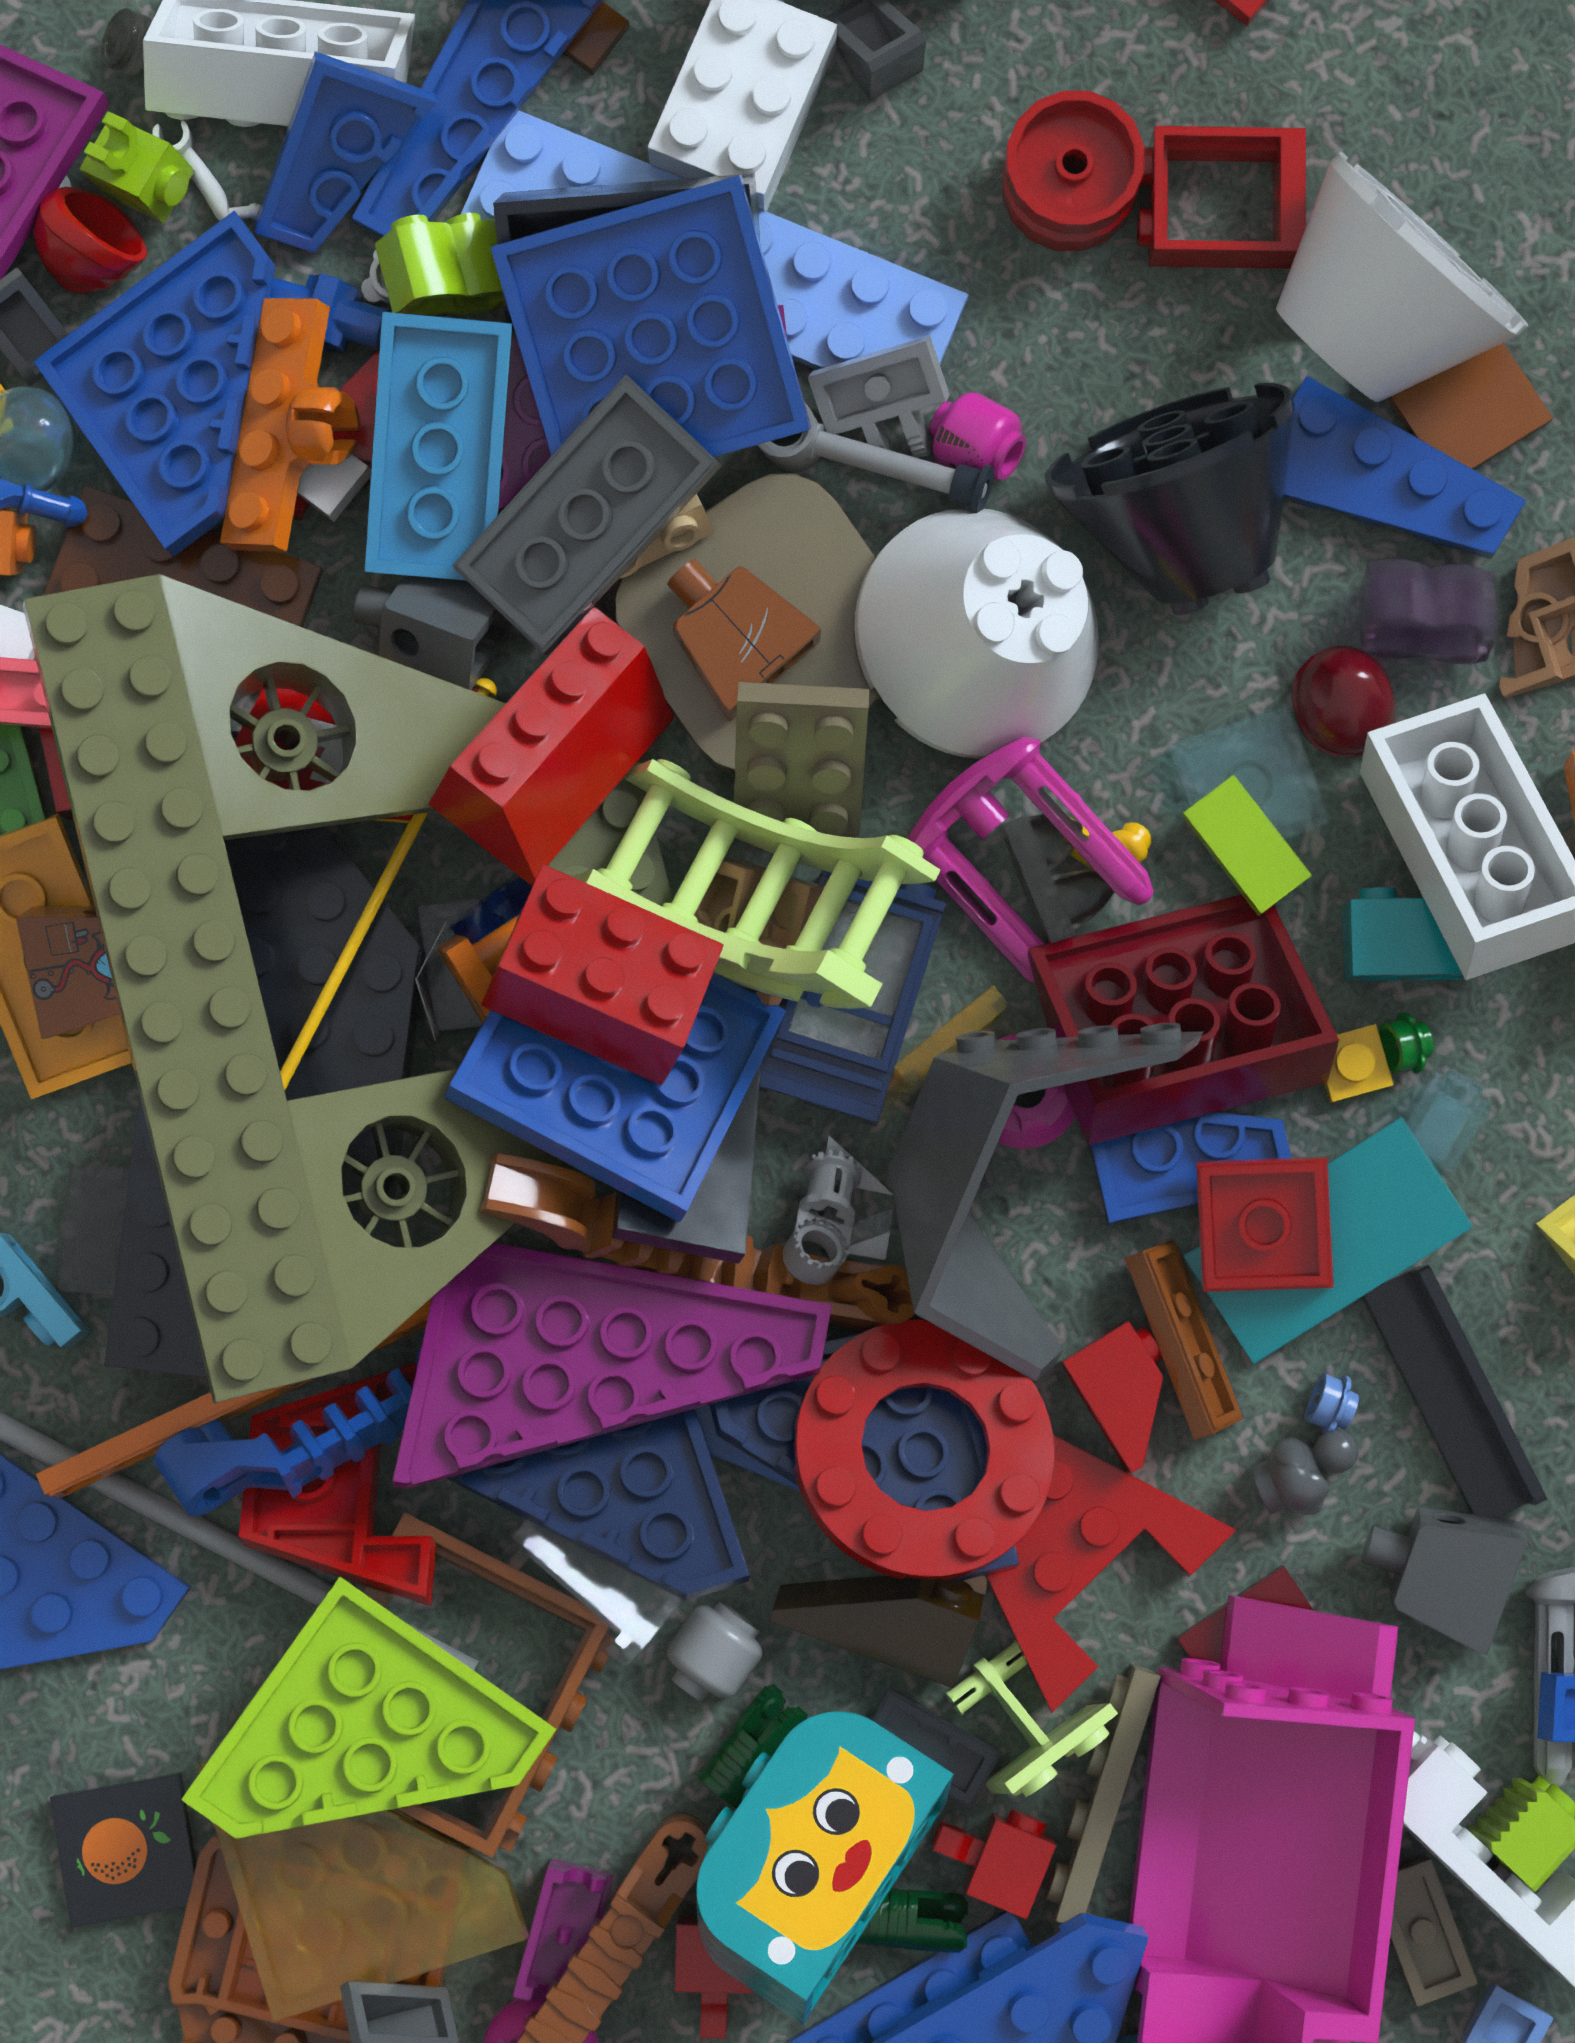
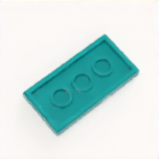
M1402 1116L1328 1163L1334 1274L1333 1288L1207 1292L1253 1364L1473 1227L1472 1222ZM1199 1244L1185 1253L1183 1257L1202 1284L1201 1249Z

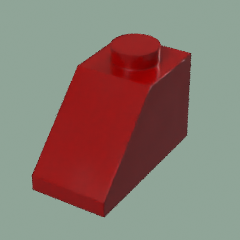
M1124 1321L1059 1361L1125 1470L1129 1473H1134L1144 1465L1163 1381V1375L1156 1363L1163 1360L1156 1341L1145 1326L1135 1331L1129 1321Z

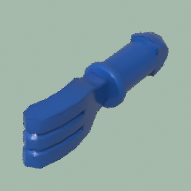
M0 478V510L6 507H17L18 514L25 515L29 513L63 522L64 526L67 527L78 526L85 522L88 512L85 503L70 495L69 498L33 489L30 484L20 486Z

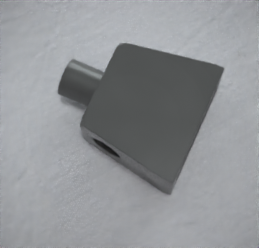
M405 575L393 592L364 584L357 594L353 610L354 621L380 628L378 656L469 690L473 689L477 680L480 679L508 639L511 623L467 580Z
M1418 1507L1408 1536L1373 1525L1364 1546L1361 1562L1395 1573L1390 1587L1391 1604L1395 1609L1479 1653L1488 1655L1524 1553L1527 1538L1523 1523L1514 1520L1430 1507Z

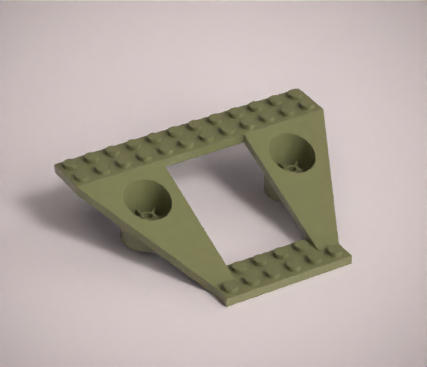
M161 574L24 599L23 609L213 1404L352 1369L515 1224L479 1212L480 1204L484 1201L491 1168L489 1162L492 1155L503 1153L553 1164L570 1170H575L576 1168L443 1098L458 1069L287 1101L224 840L434 812L436 810L428 803L449 766L506 703ZM264 689L270 712L258 720L235 704L241 698ZM276 689H291L309 696L300 712L293 709H281ZM315 701L332 716L337 727L319 731L315 730L313 723L306 717ZM230 718L253 732L252 744L236 746L231 735ZM274 738H281L284 745H291L293 749H280L276 745ZM342 738L343 765L341 771L315 756L319 742ZM251 756V763L255 771L242 758ZM307 766L332 783L310 791L301 790L296 772L303 770ZM625 776L550 863L549 867L571 877L592 869L596 871L599 868L606 869L642 803L646 792L627 781ZM267 780H287L289 789H283ZM655 831L629 882L633 886L631 891L663 906L664 903H671L673 898ZM397 1128L418 1136L407 1157L389 1154L383 1129ZM372 1129L379 1159L374 1161L369 1167H366L346 1153L349 1144L357 1135ZM425 1143L440 1155L447 1172L428 1177L424 1176L422 1169L414 1161ZM342 1165L362 1177L356 1194L343 1196ZM387 1177L390 1184H399L402 1190V1196L395 1200L389 1198L384 1192L383 1184ZM450 1180L451 1204L445 1216L424 1203L427 1195V1185ZM358 1202L362 1211L370 1217L364 1228L353 1219L347 1204ZM416 1212L442 1226L435 1236L422 1247H412L405 1220ZM378 1221H394L400 1247H394L370 1236Z

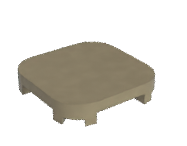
M769 474L746 484L706 511L715 533L698 540L694 545L685 550L670 553L639 568L632 575L622 578L616 593L617 625L645 646L671 711L694 742L699 753L715 769L718 768L735 775L736 717L729 721L722 713L675 638L673 624L688 608L668 587L667 583L681 567L693 559H696L717 583L738 566L746 568L815 622L821 629L820 643L773 684L869 689V709L882 701L875 687L870 689L864 677L857 654L854 631L858 594L863 579L876 557L837 501L817 482L796 474Z

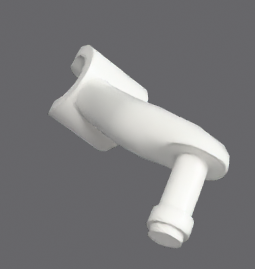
M181 121L183 137L180 142L172 146L195 170L191 179L204 196L216 218L221 221L235 210L241 219H256L260 204L251 203L248 206L229 208L228 200L222 187L193 150L194 139L187 123ZM158 123L153 127L152 135L163 139V132Z

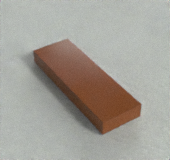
M1174 1239L1125 1257L1193 1439L1197 1440L1212 1435L1243 1420L1241 1410Z

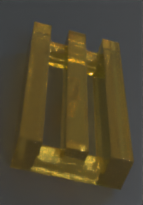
M991 986L894 1066L893 1073L906 1089L910 1087L912 1090L926 1078L934 1057L956 1043V1036L968 1032L984 1031L1005 1014L1007 1001L994 986Z

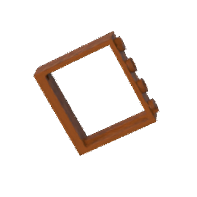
M404 1512L392 1536H432L436 1543L435 1556L585 1632L542 1716L544 1721L557 1730L560 1727L571 1733L588 1699L587 1696L577 1692L588 1668L601 1673L618 1639L607 1633L613 1618ZM367 1585L363 1590L364 1594L386 1609L394 1597V1594ZM557 1730L520 1784L505 1789L485 1831L429 1803L397 1808L395 1810L493 1859L498 1847L511 1852L528 1816L517 1811L528 1787L541 1793L558 1759V1756L547 1751Z

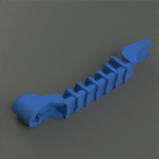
M421 1349L415 1355L414 1363L416 1366H418ZM396 1368L388 1374L386 1379V1386L393 1396L380 1402L374 1392L365 1386L355 1394V1404L360 1410V1414L348 1419L342 1409L335 1403H332L325 1407L322 1412V1420L329 1431L316 1437L309 1425L300 1419L290 1427L289 1436L294 1444L283 1451L276 1441L266 1433H263L256 1439L234 1440L221 1420L216 1419L200 1428H189L168 1439L155 1453L153 1462L189 1516L207 1514L249 1487L287 1490L291 1497L294 1498L302 1492L303 1485L318 1477L325 1481L333 1476V1469L350 1459L357 1463L365 1458V1451L381 1442L390 1445L396 1441L397 1434L404 1430L413 1385L399 1368Z

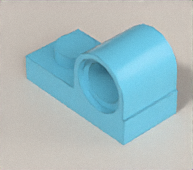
M0 1233V1275L4 1282V1290L0 1297V1317L12 1313L24 1304L30 1311L23 1317L26 1324L45 1345L50 1346L53 1342H56L60 1348H72L89 1334L91 1330L10 1234Z

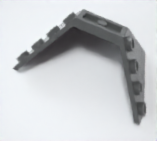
M1159 1023L1142 1027L1140 1029L1141 1034L1118 1035L1116 1026H1094L1079 1030L1078 1037L1056 1038L1055 1029L1039 1028L1019 1032L1016 1034V1039L995 1040V1035L992 1031H975L956 1036V1043L935 1056L889 1166L914 1313L1036 1382L1057 1363L1064 1349L969 1213V1209L1015 1100L1019 1094L1176 1061L1198 1045L1204 1031L1181 1032V1027L1178 1023Z

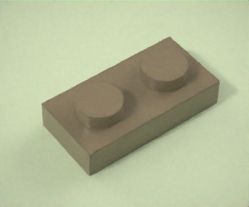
M1424 1856L1398 1866L1390 1943L1412 2002L1418 2007L1477 1985V1979L1432 1859Z

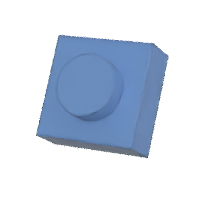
M1491 1981L1460 2039L1464 2043H1541L1554 2018L1547 2012Z

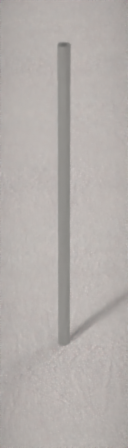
M0 1411V1441L49 1467L79 1454V1452ZM118 1472L88 1486L316 1606L321 1604L333 1587L329 1582L283 1558L244 1546L235 1533L202 1516H189L181 1505ZM411 1626L473 1671L476 1669L479 1663L478 1660Z

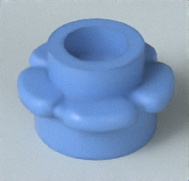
M1323 1373L1317 1379L1304 1413L1305 1421L1319 1426L1322 1429V1433L1333 1432L1336 1427L1346 1429L1355 1415L1359 1402V1394L1350 1391L1351 1378L1343 1375L1341 1379H1337ZM1321 1395L1317 1404L1314 1401V1397Z

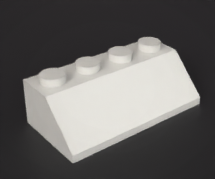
M163 0L143 39L145 110L165 112L167 116L178 120H189L201 116L226 119L230 124L241 127H251L260 123L288 126L315 51L407 83L415 14L295 0Z

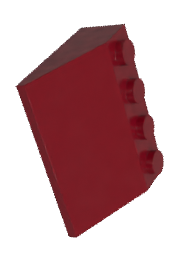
M1238 895L1028 949V959L1047 1027L1055 1029L1056 1038L1078 1037L1079 1030L1094 1026H1116L1118 1035L1141 1034L1140 1029L1142 1027L1159 1023L1180 1024L1181 1032L1204 1031L1198 1045L1176 1061L1065 1084V1092L1088 1145L1328 1082L1339 1039L1275 905L1258 916L1243 895Z

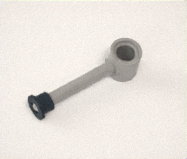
M806 403L805 406L811 429L802 432L797 442L785 447L775 445L774 440L758 444L768 461L776 468L785 472L797 473L807 470L820 457L947 493L949 494V501L971 507V513H978L984 509L994 473L993 466L985 465L980 470L959 464L957 469H953L825 432L824 424L818 423Z

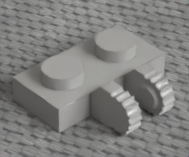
M930 335L812 371L807 377L826 432L836 435L862 427L867 444L894 451L893 443L889 438V433L883 420L899 416L907 445L913 456L920 458L931 454L930 438L923 415L919 409L946 402L950 394Z

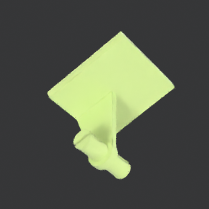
M1014 1640L1011 1645L990 1661L981 1658L973 1664L972 1667L975 1672L950 1691L945 1692V1696L952 1703L972 1689L970 1694L953 1705V1708L961 1716L989 1693L996 1697L1031 1747L989 1778L985 1785L993 1794H1013L1017 1796L1023 1793L1027 1797L1042 1788L1057 1775L1052 1764L1062 1756L1068 1757L1075 1753L1077 1757H1080L1101 1743L1110 1734L1104 1724L1118 1713L1111 1703L1086 1705L1045 1735L1004 1684L1006 1680L1027 1665L1023 1655H1020L1010 1664L1006 1665L1009 1660L1021 1652L1016 1640Z

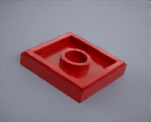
M1328 1156L1198 1161L1196 1163L1203 1292L1334 1287Z

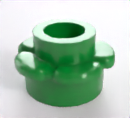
M1407 1012L1398 1013L1396 1020L1381 1024L1378 1033L1389 1070L1393 1073L1405 1070L1412 1071L1414 1074L1422 1072L1426 1066V1058L1431 1057L1433 1054V1039L1427 1025L1423 1021L1415 1022L1414 1017ZM1396 1042L1398 1044L1399 1051L1395 1048Z

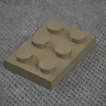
M738 682L734 803L781 822H784L785 818L800 820L820 833L860 837L869 689Z

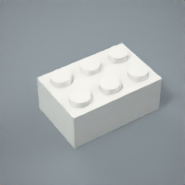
M711 0L649 142V164L685 179L755 173L757 205L759 209L767 212L836 51L837 24L779 0Z

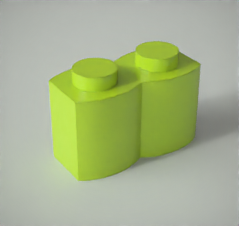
M465 213L454 216L443 223L428 222V218L425 215H410L394 221L390 225L391 230L375 243L393 313L424 316L444 313L474 315L504 307L502 285L491 251L492 246L498 245L495 220H481V216L478 213Z

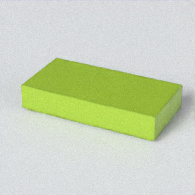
M1232 775L1181 815L1258 916L1312 876L1235 775Z

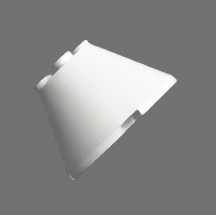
M971 508L944 510L912 523L897 534L878 553L863 579L858 594L854 624L855 643L859 662L870 689L875 687L884 703L897 717L894 721L917 740L948 754L981 759L1007 743L1023 736L1040 739L1041 742L1045 741L1060 730L1076 713L1091 686L1097 665L1099 650L1098 622L1089 589L1082 577L1083 568L1079 559L1073 553L1063 550L1037 527L1010 514L991 509H983L978 513H971Z

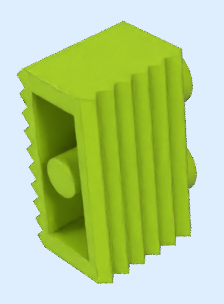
M1538 1776L1532 1784L1522 1778H1512V1787H1503V1797H1494L1495 1806H1485L1486 1816H1477V1825L1468 1826V1831L1494 1855L1492 1858L1510 1874L1513 1873L1527 1887L1536 1892L1575 1849V1802L1554 1783L1550 1785L1541 1776Z

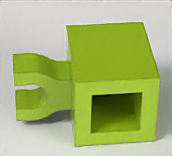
M107 111L102 120L105 126L95 143L89 142L84 150L87 156L79 169L104 195L164 224L174 206L184 198L189 180L195 170L169 142L133 126L127 119Z

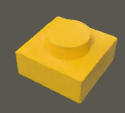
M1376 1024L1337 1034L1339 1039L1328 1082L1324 1083L1329 1103L1394 1085Z

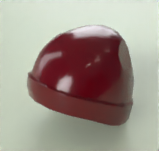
M1331 646L1312 655L1298 670L1291 695L1294 716L1305 738L1321 752L1334 757L1347 758L1363 755L1367 732L1393 723L1395 697L1389 677L1377 659L1363 650L1351 646Z

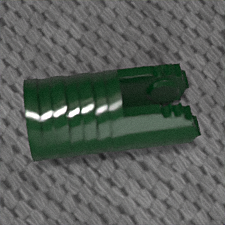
M774 1684L764 1686L730 1729L727 1736L719 1743L716 1750L712 1752L706 1763L695 1774L703 1784L735 1809L741 1804L742 1796L746 1791V1788L742 1786L743 1780L758 1756L764 1751L772 1757L788 1733L798 1724L808 1719V1714L799 1706L796 1708L787 1706V1709L782 1710L785 1708L786 1700L782 1695L783 1692Z
M892 1888L855 1945L961 1953L964 1948H967V1934L964 1932L963 1925H958L957 1922L961 1923L964 1916L968 1915V1901L965 1900L964 1895Z

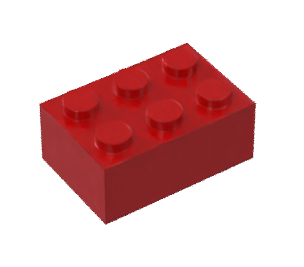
M542 864L480 1005L663 1085L684 1049L724 944Z

